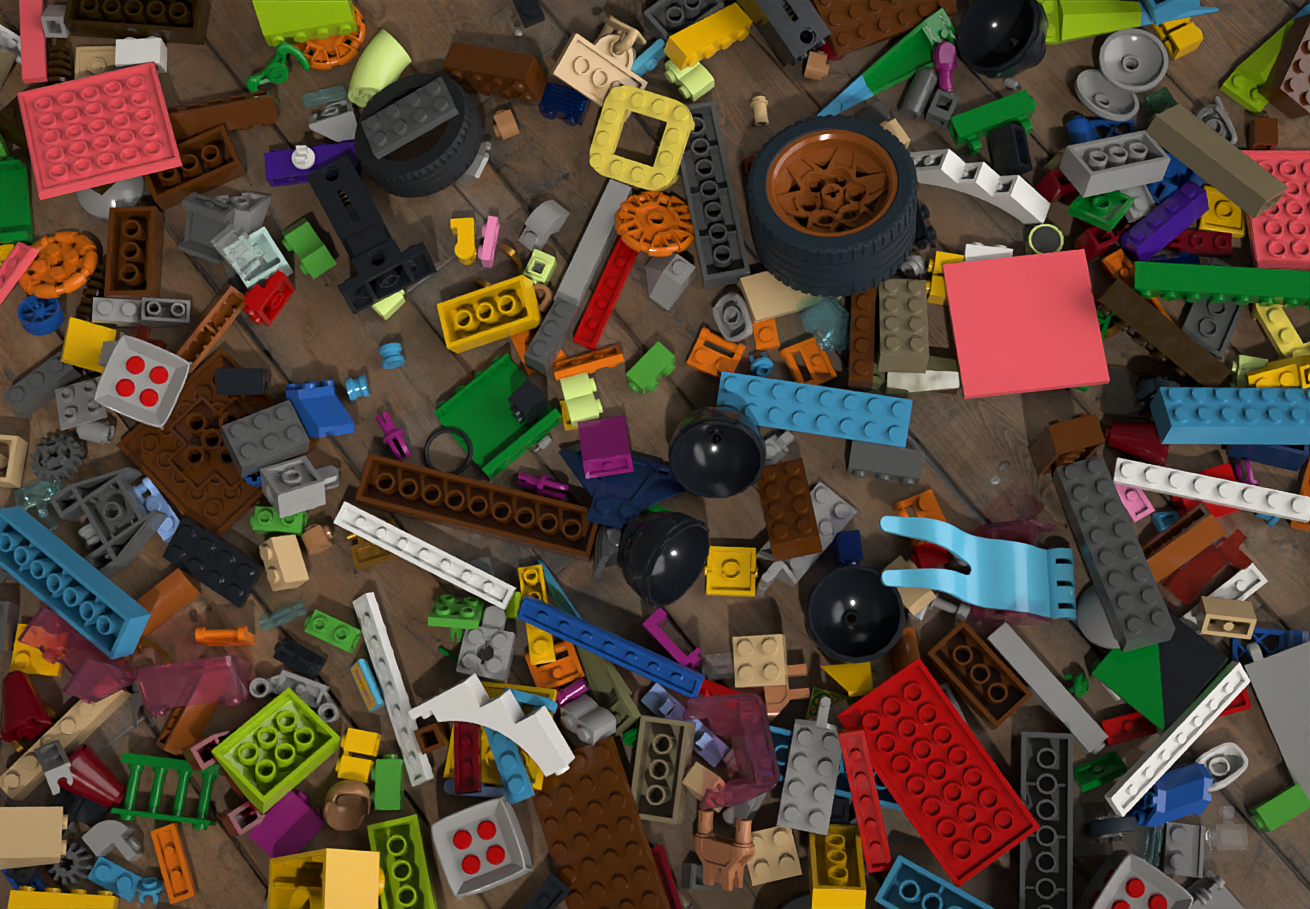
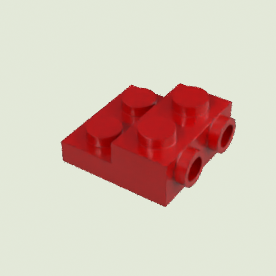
M277 270L275 274L268 277L265 288L256 284L253 289L251 288L244 296L243 304L245 307L243 311L256 324L261 325V323H264L269 327L296 289L286 274Z

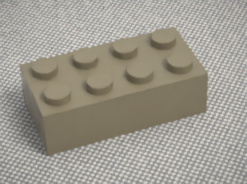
M888 279L877 286V372L926 373L929 360L926 280Z
M641 715L631 787L640 819L670 824H681L684 822L688 789L682 781L685 778V772L691 767L696 722Z

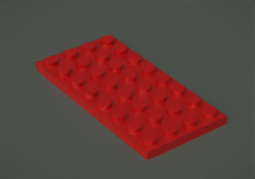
M920 658L909 663L836 715L844 729L864 726L873 770L957 888L1041 828Z

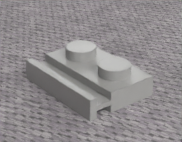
M1146 184L1117 190L1134 198L1133 206L1125 214L1129 223L1140 221L1157 207Z
M1173 822L1166 823L1164 874L1202 878L1205 826Z

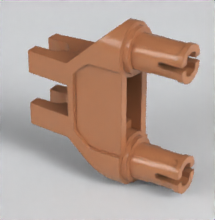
M806 664L787 665L788 678L806 676ZM789 685L763 687L765 701L759 705L741 706V713L751 712V714H743L742 721L765 719L768 723L772 722L789 702L808 700L810 698L809 688L789 690Z
M698 809V830L694 834L693 843L703 866V884L712 886L714 882L721 883V889L727 891L733 890V887L743 888L744 866L755 853V845L751 841L752 819L736 818L735 839L719 836L713 832L714 810Z

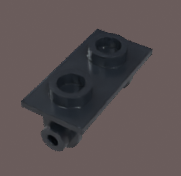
M917 200L916 226L918 228L915 233L914 246L918 247V250H924L927 248L926 244L930 243L935 248L936 243L934 239H937V234L934 227L929 225L927 219L930 218V212L926 204L923 205Z
M286 636L282 642H277L274 647L276 653L273 658L313 681L316 680L327 661Z

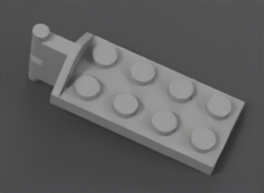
M819 482L810 492L824 552L856 515L857 511L823 483ZM768 540L756 555L767 571L762 575L755 593L758 596H762L776 579L794 587L823 552L774 562Z
M823 697L817 704L815 721L795 719L776 823L777 826L826 836L828 834L842 752L838 730L844 729L827 724L831 703L828 697Z

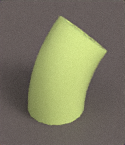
M384 29L379 31L363 51L349 83L348 99L353 104L363 108L382 89L397 81L403 70L411 63V59L406 51Z

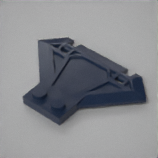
M580 443L559 451L560 456L593 499L587 521L625 530L633 519L640 516L641 511L686 492V490L678 483L669 465L662 464L663 458L630 451L633 472L586 479Z

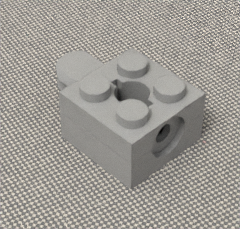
M306 455L260 469L262 492L280 518L325 505V491L336 488L340 484L339 471L336 467L329 465L315 469Z
M487 607L483 613L481 625L478 626L477 630L465 629L455 671L459 678L465 679L476 673L480 681L507 684L517 638L515 633L504 631L506 615L500 607Z

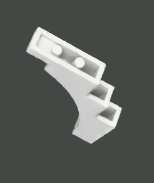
M950 149L910 152V157H912L916 167L917 181L919 183L946 187L975 196L1003 209L1025 225L1044 223L1051 203L1019 175L999 176L986 163H965Z
M476 673L418 703L408 711L412 720L420 716L426 719L434 714L438 722L465 721L498 731L524 749L537 763L546 777L553 773L556 776L564 773L570 768L568 764L575 758L545 705L525 715L510 689L490 699Z

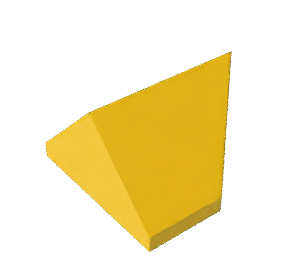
M870 662L820 666L848 691L849 697L866 695L873 690Z

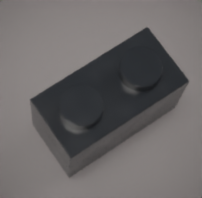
M1009 123L989 133L994 171L999 176H1021L1033 170L1025 127Z
M528 378L508 398L512 417L521 425L525 422L529 427L549 407L545 393Z

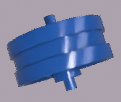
M35 294L25 298L17 309V315L24 330L35 336L54 332L62 325L65 317L57 298L42 299L37 298Z

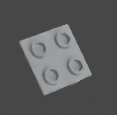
M101 376L55 389L61 430L108 417L106 407L96 401H91L94 398Z
M1210 869L1202 875V878L1196 880L1186 889L1194 898L1190 909L1244 908L1224 886L1225 881L1219 875L1216 877Z

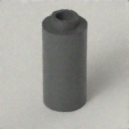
M928 68L917 70L899 109V113L906 119L912 121L920 120L938 80L932 70Z

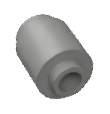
M99 419L77 426L76 432L82 440L103 445L111 443L114 438L115 427L110 425L108 421Z

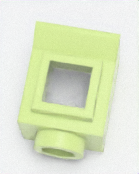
M534 249L523 275L533 282V286L536 284L548 286L557 267L556 257Z

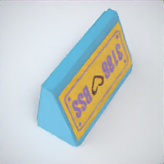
M362 658L357 660L350 671L368 711L372 712L385 706V701L368 662Z

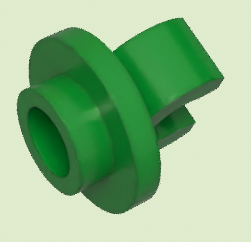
M1078 673L1076 677L1071 674L1065 675L1064 678L1066 680L1073 681L1071 688H1065L1071 695L1075 694L1077 698H1082L1084 693H1088L1089 680L1085 678L1084 673Z
M639 720L635 721L636 728L631 730L627 728L624 731L622 739L625 745L637 747L640 727Z

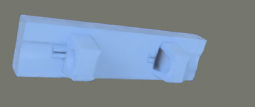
M658 683L640 700L657 717L696 722L693 750L713 768L730 751L727 745ZM673 707H675V708L670 712V714L667 716L668 712H669Z

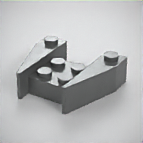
M130 467L70 484L49 498L61 519L74 522L86 514L103 545L84 557V559L109 580L129 567L168 517L166 513L157 510L147 513L130 484L143 473Z

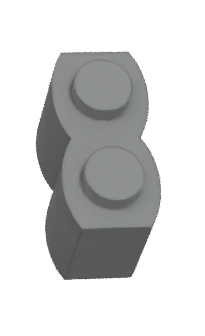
M581 695L560 708V722L562 726L573 733H577L579 739L587 744L594 746L595 742L607 738L616 732V718L606 708L599 707L587 695Z

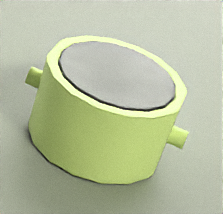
M1050 224L1035 226L1025 242L1026 255L1060 252L1064 243L1062 232Z

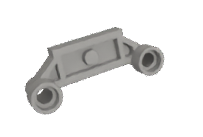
M282 670L281 674L268 679L256 678L250 683V693L257 698H265L272 694L280 695L289 687L308 706L318 709V716L325 723H333L340 717L339 709L328 693L329 686ZM265 685V690L261 693L260 689ZM333 710V716L328 718V712Z

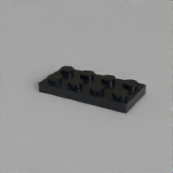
M188 515L183 516L162 556L239 608L245 606L265 568V565Z

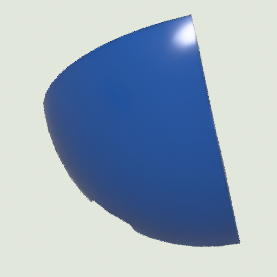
M1162 146L1160 147L1171 158L1163 180L1146 185L1153 200L1158 205L1187 181H1191L1199 187L1205 182L1203 178Z

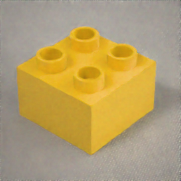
M325 848L271 858L269 863L267 909H378V896L382 893L385 884L384 872L379 867L380 852Z

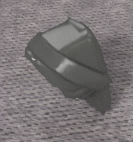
M606 525L600 526L593 548V578L601 579L604 567L609 568L617 564V555L624 532L623 529Z

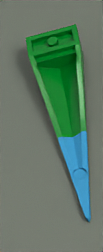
M939 8L918 22L816 116L822 115L823 117L829 114L835 116L914 76L917 70L933 67L934 48L939 42H952L956 47V51L959 52L957 45L958 33L944 9Z

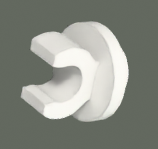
M296 145V150L292 154V162L298 169H308L315 162V154L306 145Z

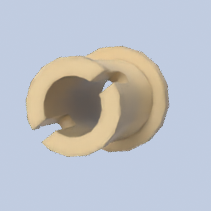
M756 96L752 98L750 107L753 108L754 126L764 127L769 124L766 107L768 101L764 96Z
M1065 148L1057 150L1055 156L1043 167L1046 174L1060 167Z

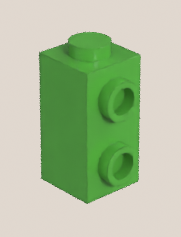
M658 341L626 373V385L634 393L639 392L643 396L647 392L652 393L658 387V381L664 375L666 377L670 375L675 369V356Z
M255 506V513L251 514L250 525L257 534L296 535V537H301L305 533L304 529L307 528L308 513L302 511L280 518L273 507Z
M316 609L313 614H309L304 624L306 627L304 632L350 654H353L363 634L359 629Z
M385 754L383 759H376V765H372L371 776L372 780H375V790L371 792V804L375 806L376 811H404L405 763L404 760L398 759L396 754Z
M1299 783L1290 784L1249 809L1252 815L1250 819L1258 830L1271 832L1309 809L1310 800Z

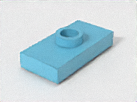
M661 38L658 39L633 61L630 71L641 77L646 71L653 70L658 61L666 55L664 53L666 43Z

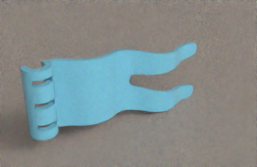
M884 516L879 520V528L882 531L924 540L941 546L968 564L970 568L969 575L947 569L933 568L886 570L880 575L883 585L937 590L950 594L971 605L1021 612L1044 619H1077L1073 549L1053 548L1046 550L1020 542L981 538L967 534L946 522L929 518ZM1056 559H1064V564H1056ZM1057 581H1065V586H1057ZM1066 603L1067 609H1058V604Z

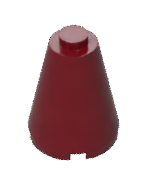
M1155 421L1113 422L1112 426H1107L1105 440H1109V446L1152 465L1165 467L1170 444H1161Z
M21 670L11 671L2 680L0 728L2 740L16 743L19 742L21 737L27 736L28 741L39 738L51 728V725L53 726L52 719L28 674Z
M86 742L83 743L82 748L79 747L68 759L71 764L69 769L73 777L72 785L67 783V778L61 777L57 781L59 787L107 808H110L112 805L117 807L126 796L123 793L125 790L124 785Z

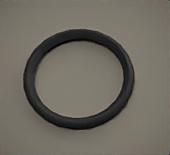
M440 429L433 433L425 444L424 460L426 465L430 469L437 470L429 459V447L432 441L443 433H455L464 439L468 447V456L463 466L454 472H448L459 475L466 470L472 460L473 448L471 441L465 433L458 429Z

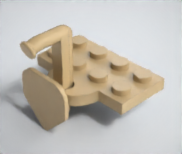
M611 14L609 17H604L603 21L606 24L593 44L579 34L573 33L550 72L601 108H603L606 97L614 87L632 86L644 90L648 82L630 71L633 65L632 45L634 43L645 45L646 40L638 30L620 22ZM613 30L617 31L615 35H611ZM632 111L627 112L625 122Z

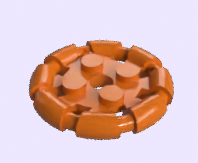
M354 5L357 32H352L349 35H334L326 39L316 38L303 43L293 42L289 44L302 51L312 69L331 70L334 66H343L356 57L358 48L364 44L366 27L362 23L363 16ZM347 39L352 41L350 45L345 44ZM311 50L315 51L313 56L309 55ZM335 53L337 54V56L331 58L328 57V55H334Z
M643 191L640 195L633 194L619 205L621 208L615 213L614 225L617 234L622 235L621 240L636 252L644 251L648 253V256L667 257L671 256L673 252L680 253L684 251L694 241L688 206L674 195L670 197L664 195L663 192ZM660 203L666 204V205H667V208L664 207V206H661ZM651 220H655V221L661 222V223H660V224H656V223H653Z
M75 231L55 232V235L51 237L46 235L30 245L39 252L37 254L39 258L31 262L18 280V283L29 295L35 294L37 298L52 299L59 298L64 293L70 294L87 282L89 275H93L98 263L97 247L88 236L84 234L79 235Z

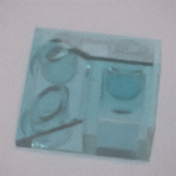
M826 297L798 315L802 320L803 328L814 335L817 339L816 344L822 351L828 353L843 351L847 348L850 314L836 297Z

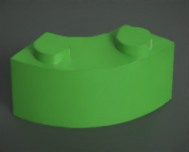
M302 218L281 232L285 238L282 240V243L288 252L293 250L301 262L298 266L305 276L310 274L315 279L337 264L305 218Z

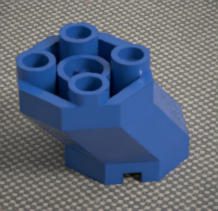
M334 380L305 381L304 384H301V387L300 383L286 384L287 401L290 400L297 416L306 428L308 437L336 436L356 431L354 419L336 394Z
M1180 763L1171 766L1126 814L1128 817H1136L1138 826L1155 827L1191 814L1201 815L1211 802L1212 794L1208 793V786H1212L1213 779L1204 764Z

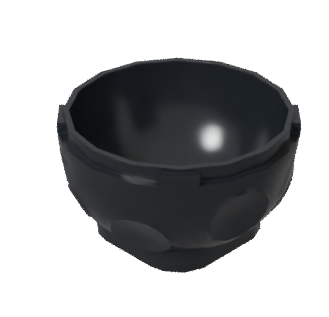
M974 0L971 5H968L961 16L962 19L958 26L957 45L962 61L974 72L988 79L1014 78V76L1035 67L1043 60L1046 53L1045 43L1049 24L1044 7L1037 0Z
M732 405L705 406L686 415L676 427L668 448L669 467L678 483L689 493L706 498H728L744 492L750 486H754L761 477L767 455L765 441L755 424L747 415Z
M660 511L636 517L627 525L623 532L617 555V566L622 569L627 584L644 602L650 606H669L679 600L693 586L701 574L709 555L710 530L706 523L682 512Z
M855 564L834 568L824 573L814 583L808 594L804 616L807 634L818 648L835 661L851 664L872 662L885 655L896 644L903 632L905 612L901 595L896 587L883 585L880 580L881 572L874 568ZM847 616H854L856 619L855 623H849Z

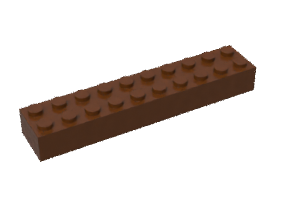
M368 454L355 500L362 506L590 563L596 535L601 524L587 521L590 510L587 507L373 454Z

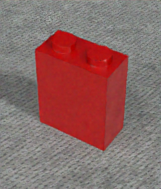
M1229 462L1195 473L1237 482ZM1169 495L1170 499L1177 506V513L1180 518L1200 503L1210 511L1216 520L1243 511L1241 509Z

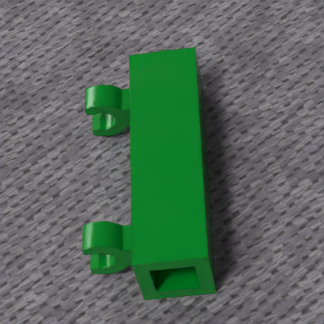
M1025 89L951 117L947 129L955 146L958 147L967 143L968 150L971 156L980 153L982 148L979 138L987 136L989 133L1009 123L1025 127L1026 135L1030 134L1033 126L1029 119L1034 114L1036 103L1034 98L1029 96Z

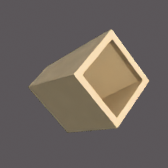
M0 807V870L60 863L61 855H66L67 841L66 839L61 840L62 830H67L68 814H63V807Z

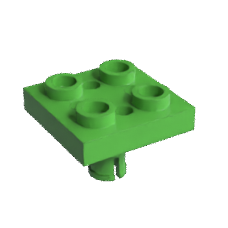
M451 594L437 595L428 616V626L449 627V640L454 642V637L457 635L456 642L463 641L464 629H478L485 609V600L478 599L475 596L463 598L454 597Z

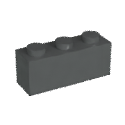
M557 296L524 354L527 367L547 376L579 319V308L577 305Z
M61 351L2 394L12 409L23 418L27 419L56 397L55 389L74 384L83 377L76 366L60 362Z
M852 440L846 473L852 474V477L858 479H865L868 476L875 477V480L879 482L894 480L899 481V484L904 486H913L918 484L921 479L924 451Z

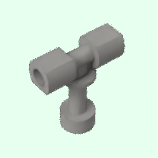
M932 590L936 596L934 600L915 616L910 611L908 613L909 618L922 622L927 609L933 610L935 606L956 615L955 621L961 623L963 620L966 621L971 606L963 602L960 606L939 598V592Z

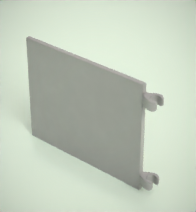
M1310 641L1264 658L1259 645L1252 642L1247 644L1246 648L1253 662L1245 664L1244 668L1293 783H1299L1310 800Z

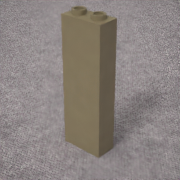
M1181 104L1171 108L1167 107L1159 114L1155 113L1148 121L1150 126L1146 131L1156 143L1253 218L1275 206L1288 189V186Z

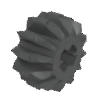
M72 842L71 845L66 843V855H61L60 863H54V867L48 870L49 873H56L53 880L55 882L62 880V885L68 886L70 883L73 885L79 884L80 878L86 879L88 874L85 870L93 868L91 864H87V861L93 858L90 854L85 855L88 848L86 846L79 848L78 842ZM70 860H73L74 865H70V867L72 868H68V862H71Z

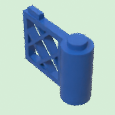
M1076 116L1071 118L1070 122L1066 124L1070 145L1103 139L1096 134L1095 127H1102L1109 132L1105 138H1109L1111 134L1113 136L1122 135L1115 130L1118 125H1127L1128 134L1136 132L1133 118L1127 121L1115 122L1106 119L1089 121L1083 118V116Z
M1254 628L1252 638L1268 654L1265 656L1267 657L1276 651L1278 653L1310 641V633L1299 630L1284 631ZM1255 634L1263 635L1260 638H1258ZM1267 635L1278 636V647L1273 651H1270L1261 641ZM1232 637L1231 662H1237V659L1243 654L1253 662L1247 652V648L1245 649L1238 642V638ZM1239 648L1242 652L1237 656V650Z

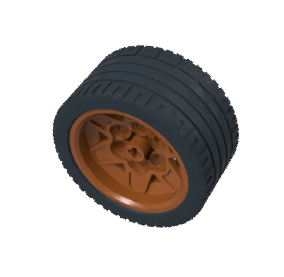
M829 114L823 117L820 115L815 116V118H806L805 121L800 120L795 122L794 125L785 127V130H780L776 133V136L773 135L754 158L747 180L753 244L759 260L762 261L763 266L767 268L768 272L774 275L775 279L782 281V284L787 287L790 286L793 290H799L804 294L809 293L812 296H833V298L842 295L846 297L853 293L856 295L861 293V291H868L871 287L875 288L881 282L888 280L889 276H893L911 252L916 233L917 172L914 161L910 157L911 154L905 149V145L899 142V139L892 135V132L883 129L879 124L875 125L874 122L870 120L865 121L864 118H854V116H843L841 114H837V116ZM876 204L875 210L872 213L867 208V205ZM800 220V222H801L804 226H807V228H805V227H803L802 225H800L797 221Z

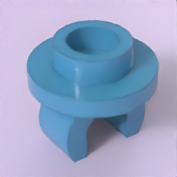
M762 352V357L756 360L753 355L750 356V371L753 376L764 377L773 370V362L767 357L765 352Z
M155 877L142 879V882L137 884V892L140 893V903H144L147 895H151L153 897V904H157L161 897L160 891L163 889L162 881Z

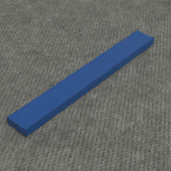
M528 594L523 598L517 619L693 700H696L705 675Z

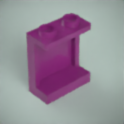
M625 415L578 422L586 479L633 472Z
M660 607L642 623L643 631L672 661L694 670L701 663L700 648L697 647L689 656H686L660 629L668 621L667 613Z
M292 789L271 808L262 822L257 824L248 836L271 858L301 853L323 827H327L323 820V809L319 806L314 808L307 802L310 798L302 790L298 789L295 791Z

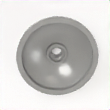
M1130 28L1117 31L1105 40L1099 52L1098 62L1102 75L1111 85L1126 92H1143L1155 87L1163 79L1168 68V54L1163 43L1155 35L1142 29ZM1126 66H1131L1133 70L1128 69Z
M1085 70L1075 80V91L1080 102L1094 115L1109 121L1120 122L1132 119L1138 112L1139 101L1136 94L1120 90L1111 85L1104 78L1101 70Z
M142 175L117 181L103 195L90 188L76 191V195L81 206L89 214L97 218L109 219V207H137L144 195L145 179Z
M1092 585L1082 594L1077 604L1078 626L1083 635L1097 646L1118 649L1120 648L1098 592L1095 585Z

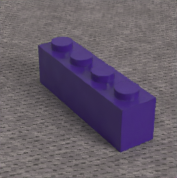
M343 140L337 144L320 143L314 147H308L315 154V162L310 168L304 170L298 169L292 162V154L296 147L291 150L274 149L271 152L264 153L266 179L271 187L308 183L307 175L348 155L358 175L362 176L361 164L355 153V142Z
M1187 181L1123 234L1120 240L1123 252L1128 259L1133 262H1147L1209 210L1206 190L1191 181Z

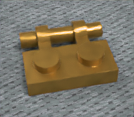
M393 518L383 520L395 526ZM350 531L346 532L348 541L357 539L359 543L349 546L357 571L401 558Z

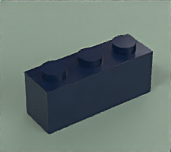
M1226 444V455L1297 472L1309 457V445Z

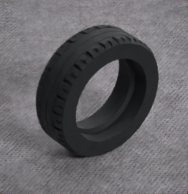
M431 73L406 76L382 89L365 107L356 126L354 138L355 153L362 167L377 185L384 191H387V193L403 198L429 196L455 183L472 165L482 141V119L463 88L454 80L443 75ZM441 76L447 85L459 114L449 119L446 131L440 140L430 150L410 160L391 161L388 160V154L377 159L372 152L361 122Z

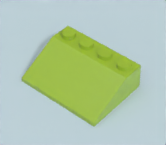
M252 0L264 38L269 47H276L281 42L303 43L311 39H326L329 36L349 35L352 32L358 31L352 0Z
M288 687L215 747L211 753L245 797L264 814L339 749L340 736Z

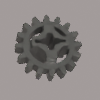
M61 434L59 439L54 435H51L50 441L43 439L42 446H35L38 450L37 453L30 454L34 459L29 462L33 468L32 472L42 482L47 480L49 484H53L55 480L61 484L64 477L70 480L72 472H79L76 466L83 465L80 459L84 457L81 446L71 436L66 438L64 434Z

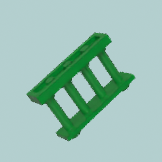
M122 753L121 763L129 764L128 769L131 770L123 809L112 808L111 813L119 814V819L134 821V817L139 816L193 823L192 829L207 830L208 825L216 826L217 821L206 819L213 780H216L217 775L225 776L218 764H212L203 771H193L187 760ZM144 766L153 767L152 772H155L147 812L133 810L140 772L144 770ZM168 769L177 770V775H179L172 815L158 814L164 776L168 774ZM193 772L202 773L203 784L196 818L182 817L189 777H192Z

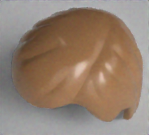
M343 780L335 783L328 790L324 799L323 820L325 824L339 832L358 829L365 815H368L371 810V795L367 785L356 780Z

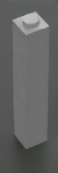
M609 180L555 294L553 302L558 296L580 308L616 232L614 225L615 213L621 208L619 205L632 195V188L628 183Z
M1006 622L984 640L986 645L1033 694L1032 696L1065 733L1073 734V742L1084 754L1091 752L1096 754L1106 745L1103 741L1109 736Z

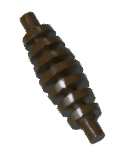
M56 38V45L51 47V54L47 64L48 81H46V86L72 80L70 49L65 46L66 38Z
M104 254L102 262L97 264L95 269L97 272L90 275L92 280H88L85 285L88 288H84L82 291V295L85 297H81L80 303L84 306H79L78 312L82 315H78L77 319L93 323V297L106 298L104 296L107 254Z

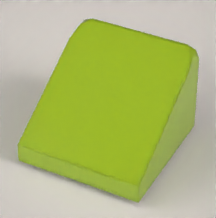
M514 592L506 610L503 609L506 619L520 620L517 619L522 604L521 592Z

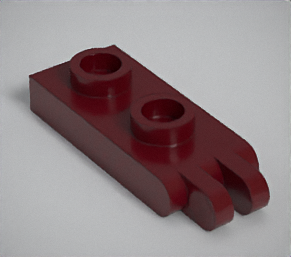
M1184 230L1172 240L1173 242L1167 244V249L1176 250L1177 255L1230 258L1232 255V233Z

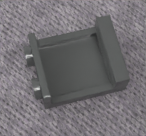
M192 192L182 199L181 208L187 210L184 240L178 244V250L184 251L190 256L206 259L209 263L220 264L228 257L224 250L231 246L236 207Z

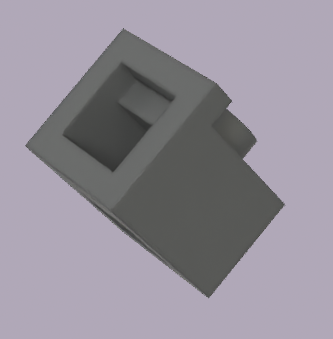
M938 89L927 112L925 122L946 130L959 97L950 91Z

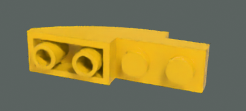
M1310 355L1265 363V368L1245 373L1247 388H1291L1295 386H1300L1303 389L1310 387Z
M542 564L518 568L522 601L524 596L528 594L548 603ZM526 623L531 665L555 662L553 635Z

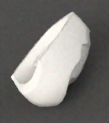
M1228 742L1205 752L1195 763L1204 764L1211 775L1213 783L1212 786H1208V792H1212L1226 787L1246 770L1248 758L1236 744Z

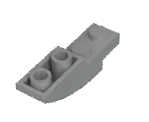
M93 297L92 322L117 324V327L190 324V300L142 297V300Z

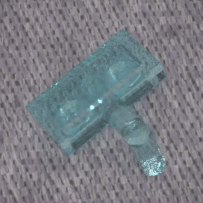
M64 479L61 484L57 480L53 484H49L47 480L44 482L39 481L14 491L16 506H20L26 512L37 508L38 516L49 530L57 529L58 524L47 511V504L51 502L49 500L50 497L65 488Z

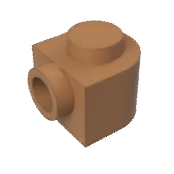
M810 51L804 78L821 81L822 77L827 78L830 67V64H826L828 55L822 51Z
M510 109L506 111L499 110L493 114L496 124L492 125L497 138L502 137L503 140L520 134Z
M543 284L534 285L540 313L543 312L547 315L554 303L555 293Z
M314 524L304 529L305 533L302 534L301 538L309 555L318 554L334 546L331 540L334 535L328 525L322 526L319 524L317 526Z

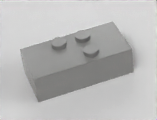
M1143 130L1066 146L1059 169L1084 198L1162 181L1171 158L1147 131Z

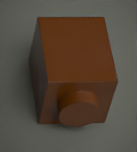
M1266 115L1253 118L1247 126L1248 150L1275 149L1278 145V118H1270Z
M436 720L413 731L422 755L450 743L451 736L445 721L438 722Z

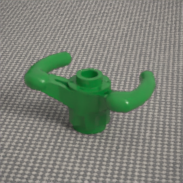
M281 42L276 46V55L271 56L260 72L249 76L246 79L245 85L249 92L259 90L257 88L258 85L269 81L274 84H282L289 76L286 54L290 53L295 56L305 71H308L311 67L307 57L294 45Z

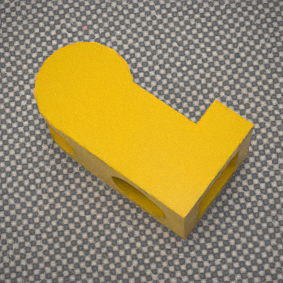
M474 218L450 219L453 235L457 234V244L454 249L456 257L463 265L472 264L477 257Z

